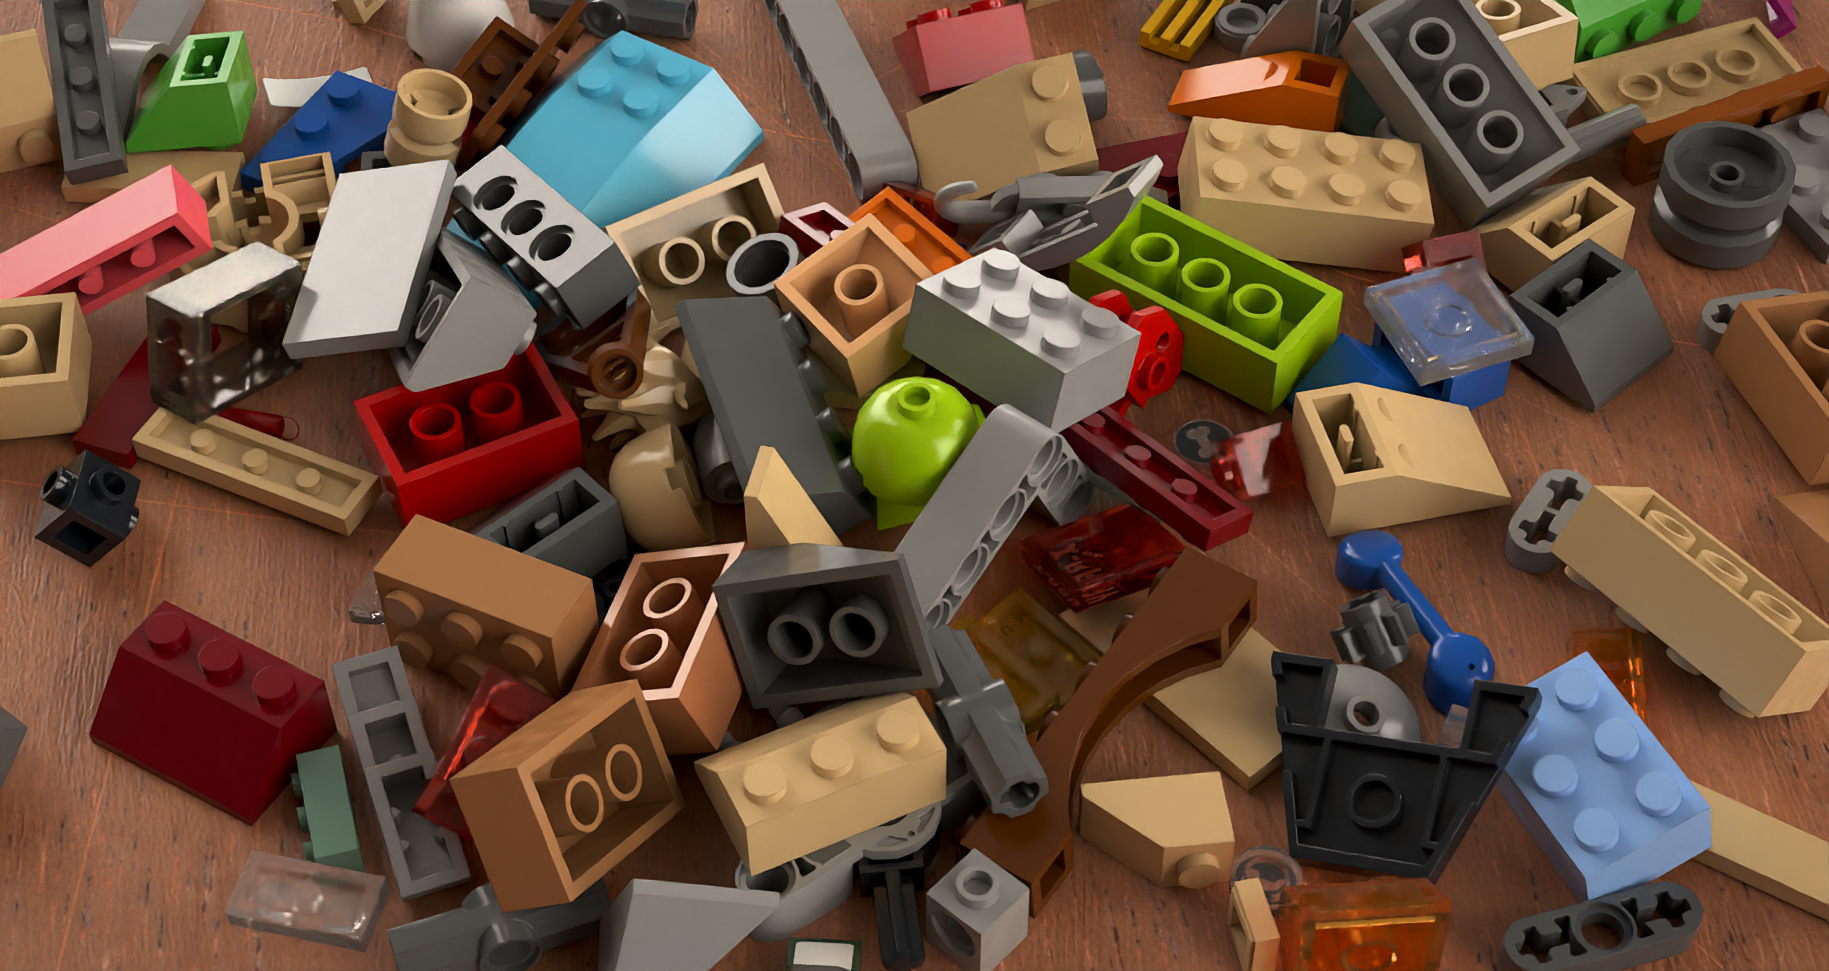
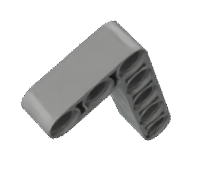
M1007 403L999 405L985 419L894 551V553L904 554L928 631L945 624L948 625L1028 507L1066 529L1072 527L1082 517L1094 495V479L1065 438Z

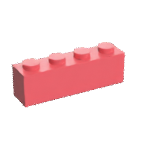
M170 164L1 253L0 299L76 292L83 316H86L212 250L205 200Z

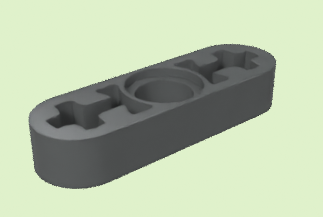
M1663 881L1516 920L1507 928L1499 953V967L1501 971H1621L1676 956L1687 951L1694 943L1703 918L1702 906L1695 894L1686 887L1677 883ZM1661 910L1663 916L1667 919L1679 918L1678 927H1672L1667 919L1652 920L1655 911ZM1589 924L1605 925L1617 934L1620 939V945L1612 949L1596 948L1583 938L1581 929ZM1643 927L1639 938L1637 936V929ZM1561 935H1563L1565 944L1558 946ZM1529 945L1535 954L1548 953L1546 962L1538 963L1533 954L1521 956L1522 947Z

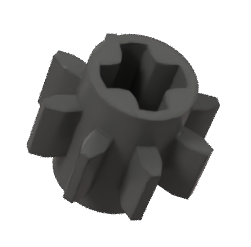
M1381 590L1357 597L1340 607L1339 613L1342 617L1341 622L1343 626L1331 630L1330 634L1342 661L1349 659L1351 664L1360 661L1363 667L1374 671H1381L1404 661L1411 655L1408 637L1419 633L1420 629L1408 602L1401 604L1399 599L1390 602L1386 591Z

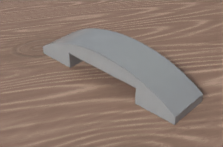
M1156 154L1114 172L1084 205L1087 210L1045 228L1032 209L996 223L967 252L975 257L995 247L998 250H1004L1016 255L1022 264L1036 272L1070 263L1088 254L1112 235L1150 191L1164 164Z

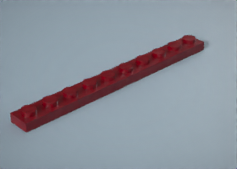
M822 202L782 214L778 233L788 235L796 242L803 256L808 258L855 223L828 203ZM1109 406L1059 432L1079 460L1088 465L1095 474L1104 477L1131 497L1138 506L1154 514L1178 532L1185 541L1197 546L1203 552L1248 533L1254 514L1253 510Z

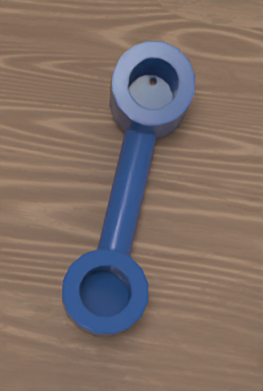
M1373 529L1351 533L1338 545L1335 575L1340 582L1348 587L1358 590L1385 588L1393 600L1399 599L1401 604L1409 603L1420 633L1431 645L1423 682V689L1427 699L1437 710L1448 716L1467 718L1475 679L1493 681L1495 662L1489 648L1477 637L1462 632L1455 633L1401 568L1403 546L1395 536L1385 531Z

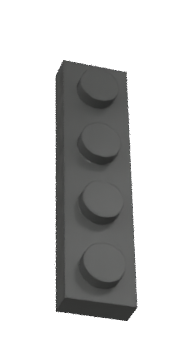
M42 0L64 172L71 185L128 173L104 0Z

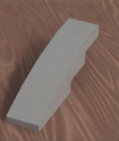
M392 646L331 664L402 901L405 902L472 881L432 749H430L398 646Z

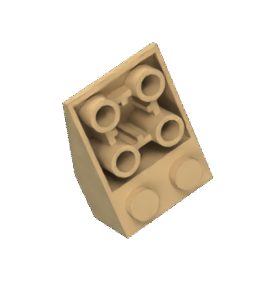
M1358 382L1297 392L1295 395L1289 446L1328 537L1511 503L1512 497L1467 406Z

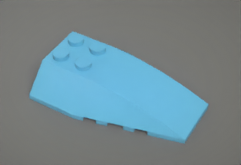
M621 30L579 56L534 98L516 122L512 121L497 147L503 145L597 227L602 228L729 176L764 140V132L714 68ZM452 217L446 229L485 250L477 239L473 242ZM504 264L503 267L533 309L536 310L542 306L543 303L536 295L535 288L527 292L514 278L506 264Z

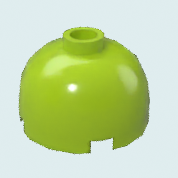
M914 376L896 379L878 388L859 410L852 438V460L855 469L857 467V470L863 475V485L871 494L892 504L925 507L979 430L980 425L975 409L955 387L934 378Z

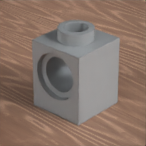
M976 848L972 849L926 893V941L965 971H992L1027 937L1029 888Z

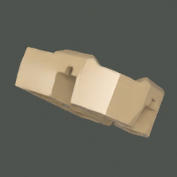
M330 151L260 164L263 187L254 188L255 196L251 198H244L242 190L230 192L224 170L209 173L190 184L205 200L213 249L168 272L175 299L180 305L187 306L203 321L232 326L242 333L289 325L315 245L304 246L302 223L319 220L320 228L322 227L337 183ZM259 220L260 226L249 228L248 222ZM244 244L248 253L239 259L237 248ZM281 285L284 299L273 301V310L262 311L261 303L250 305L248 290H268Z

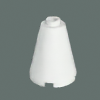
M409 0L406 26L408 48L412 54L415 51L418 55L422 56L423 64L427 67L451 72L496 16L515 28L514 18L506 0Z

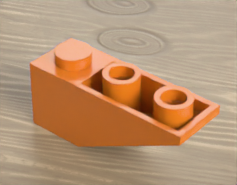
M1296 49L1185 70L1168 104L1167 112L1188 117L1225 118L1255 124L1283 125L1290 128L1330 133L1338 132L1345 114L1351 68L1343 59Z

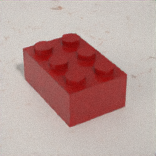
M532 340L520 356L514 354L511 356L504 369L416 393L404 387L402 383L352 401L364 453L375 474L380 477L381 486L404 529L416 514L444 524L514 498L551 474L575 467H580L583 471H586L579 419Z

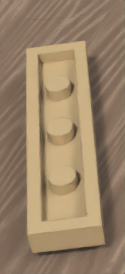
M171 398L166 399L132 438L138 457L348 537L383 493L378 475Z

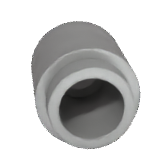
M711 412L698 422L692 440L704 493L708 498L719 503H743L744 493L714 412Z

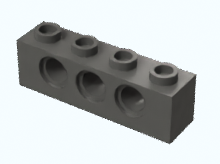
M503 145L498 146L455 180L451 197L458 206V209L452 212L451 215L458 226L473 242L478 239L497 264L500 266L506 264L511 274L527 292L535 288L536 295L555 318L558 319L565 313L584 330L641 285V282L616 242Z

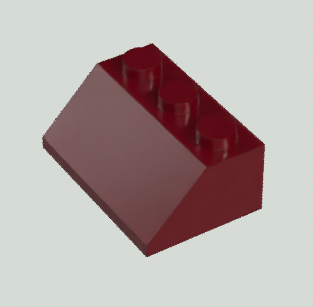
M164 600L119 646L89 735L93 743L252 827L291 783V773L299 772L296 754L321 749L337 731V726L324 680Z

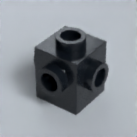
M85 450L65 468L61 465L56 466L45 479L39 493V498L45 502L34 538L91 567L125 540L134 528L139 517V509L134 505L141 480L115 466L112 462Z

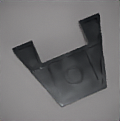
M1273 651L1271 668L1272 676L1276 680L1278 707H1275L1277 731L1281 735L1284 771H1281L1289 856L1296 865L1434 888L1540 710L1543 697L1539 689L1536 687L1475 679L1461 746L1454 748L1325 728L1338 673V667L1333 659Z

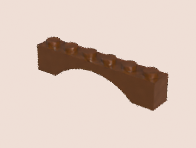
M1189 547L1183 551L1172 567L1164 566L1161 568L1152 581L1147 600L1136 614L1132 612L1127 613L1118 624L1112 638V645L1099 662L1092 660L1085 666L1077 680L1075 693L1062 710L1054 709L1043 721L1037 735V743L1033 746L1032 751L1047 776L1049 792L1041 797L1036 803L1034 810L1014 818H1010L1007 814L1003 813L993 814L989 806L984 811L976 810L965 822L959 835L958 845L960 847L961 859L972 849L976 848L1029 888L1028 915L1035 919L1074 867L1071 838L1074 801L1084 771L1101 742L1127 713L1156 692L1189 676L1223 666L1257 620V580Z

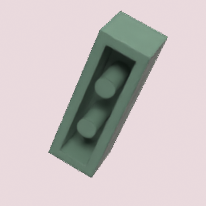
M339 745L296 754L299 772L291 773V779L296 799L303 797L305 806L297 808L302 833L310 832L311 841L303 843L308 868L317 867L321 883L364 874L363 857L346 770Z

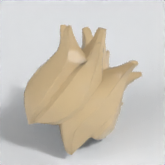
M670 324L648 332L643 381L638 390L631 396L623 399H610L599 393L579 387L575 388L576 395L589 398L584 400V407L588 409L581 414L582 418L607 414L603 423L592 435L595 442L608 435L617 433L609 445L610 450L616 449L646 432L669 423L670 427L676 426L681 434L685 436L692 427L697 426L701 418L712 410L702 380L671 350L658 344L673 329ZM626 371L623 372V373H622L621 375H619L618 377H616L614 380H618V379H620L621 377H623L624 374L626 373Z

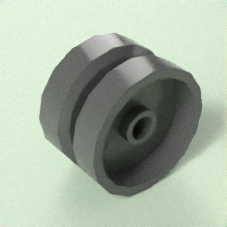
M1699 122L1679 130L1666 145L1659 180L1656 184L1648 221L1654 237L1670 253L1695 265L1715 269L1740 268L1762 260L1776 245L1782 225L1783 213L1788 206L1794 186L1796 166L1789 151L1773 136L1750 125L1735 122Z

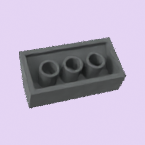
M767 296L684 299L674 305L743 493H745L760 446L774 447L837 537L873 517L863 492L868 490L863 485V475L857 470V467L855 469L852 456H848L843 442L850 439L849 432L837 411L832 406L828 407L824 393L830 390V386L820 366L807 355L804 346L811 343V339L798 315L794 311L785 314Z

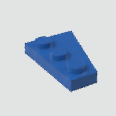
M336 70L239 172L243 189L254 193V188L263 187L260 164L330 151L337 180L339 174L346 173L345 165L361 156L362 152L384 151L388 124L393 118L392 107L396 92Z

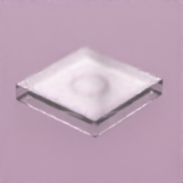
M1476 257L1367 287L1365 290L1364 305L1419 386L1532 354L1535 338Z

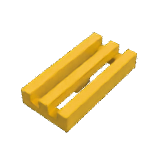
M1163 0L1140 30L1139 46L1189 62L1214 29L1217 12L1223 7L1232 4L1234 0ZM1204 2H1210V5L1181 41L1180 45L1175 44L1174 42L1182 31H1186L1193 22V17Z

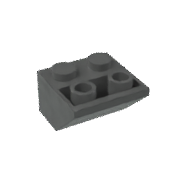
M1590 238L1509 295L1501 332V338L1513 352L1512 357L1592 414L1669 357L1674 347L1638 271Z
M580 467L549 475L464 531L588 578H592L629 553L618 501Z

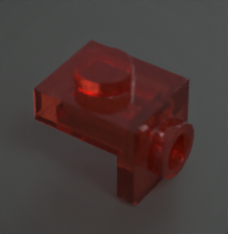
M1289 420L1277 421L1211 442L1215 456L1211 458L1210 464L1215 484L1240 502H1249L1260 498L1261 494L1306 481Z

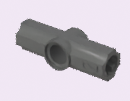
M528 0L531 14L561 19L575 0ZM583 0L588 4L578 22L584 23L585 27L592 34L605 40L623 30L625 32L633 31L690 41L696 26L699 10L698 0Z
M945 624L929 630L930 639L944 681L940 687L927 688L926 690L934 703L936 720L951 756L956 762L964 759L974 782L977 783L986 804H988L993 814L1003 813L1007 814L1010 818H1014L1034 810L1036 803L1049 792L1048 779L1023 735L1021 717L1007 684L1002 678L992 679L982 657L978 654L965 629L956 630Z
M602 876L571 903L502 912L491 882L469 893L463 900L461 908L388 929L387 933L398 971H527L539 961L544 950L599 934L600 914L610 905V899Z

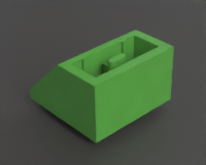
M244 30L188 35L144 91L125 142L127 153L176 151L177 149L204 147L207 150L217 151L242 143L258 91Z

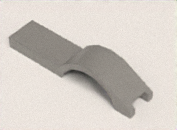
M139 0L119 37H109L124 144L135 118L137 91L148 62L167 63L188 36L206 0Z

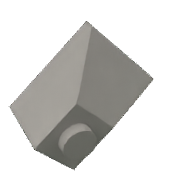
M633 878L600 914L597 971H708L779 907L780 892Z

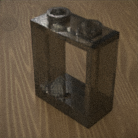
M256 241L147 293L146 312L151 402L197 425L302 369L303 358L290 359L282 345L302 286V263ZM247 298L248 339L212 357L211 316Z

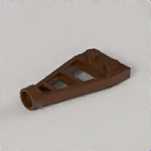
M637 287L584 330L566 314L561 315L558 319L552 318L536 333L538 340L533 342L556 381L599 393L610 399L627 398L638 390L643 381L652 307ZM626 371V373L624 374L623 377H621V378L618 379V380H614L616 377H618L619 375H621L623 372Z

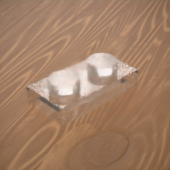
M252 850L227 902L225 912L230 925L365 952L387 902L390 890L387 879L384 876Z

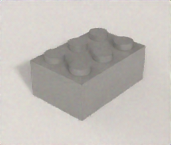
M994 247L916 283L902 348L997 407L1007 403L1059 433L1125 397L1142 333L1120 321L1119 317L1112 311L1096 307L1070 292L1064 283L1046 278L1022 264L1016 255Z

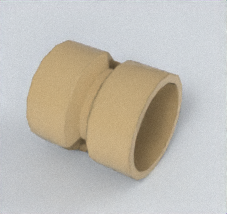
M430 68L416 69L403 75L397 85L392 107L393 118L388 124L384 141V154L392 166L450 159L455 168L462 147V134L467 127L472 108V94L467 85L452 74Z

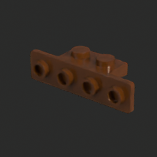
M575 0L541 45L496 16L450 74L459 78L469 88L472 94V108L469 119L477 124L457 160L459 164L467 168L479 152L487 156L497 147L507 130L501 126L505 118L507 117L513 122L518 120L534 95L528 91L530 86L535 83L542 88L560 62L554 56L560 49L568 54L581 37L586 27L578 22L588 3L583 0Z

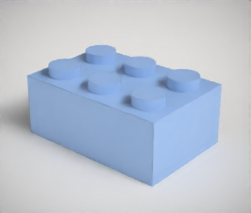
M1588 651L1526 685L1539 689L1543 697L1541 708L1494 786L1579 902L1644 886L1712 847L1710 805Z

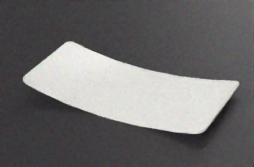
M367 67L344 72L372 83ZM332 75L303 79L263 78V83L271 105L302 107Z

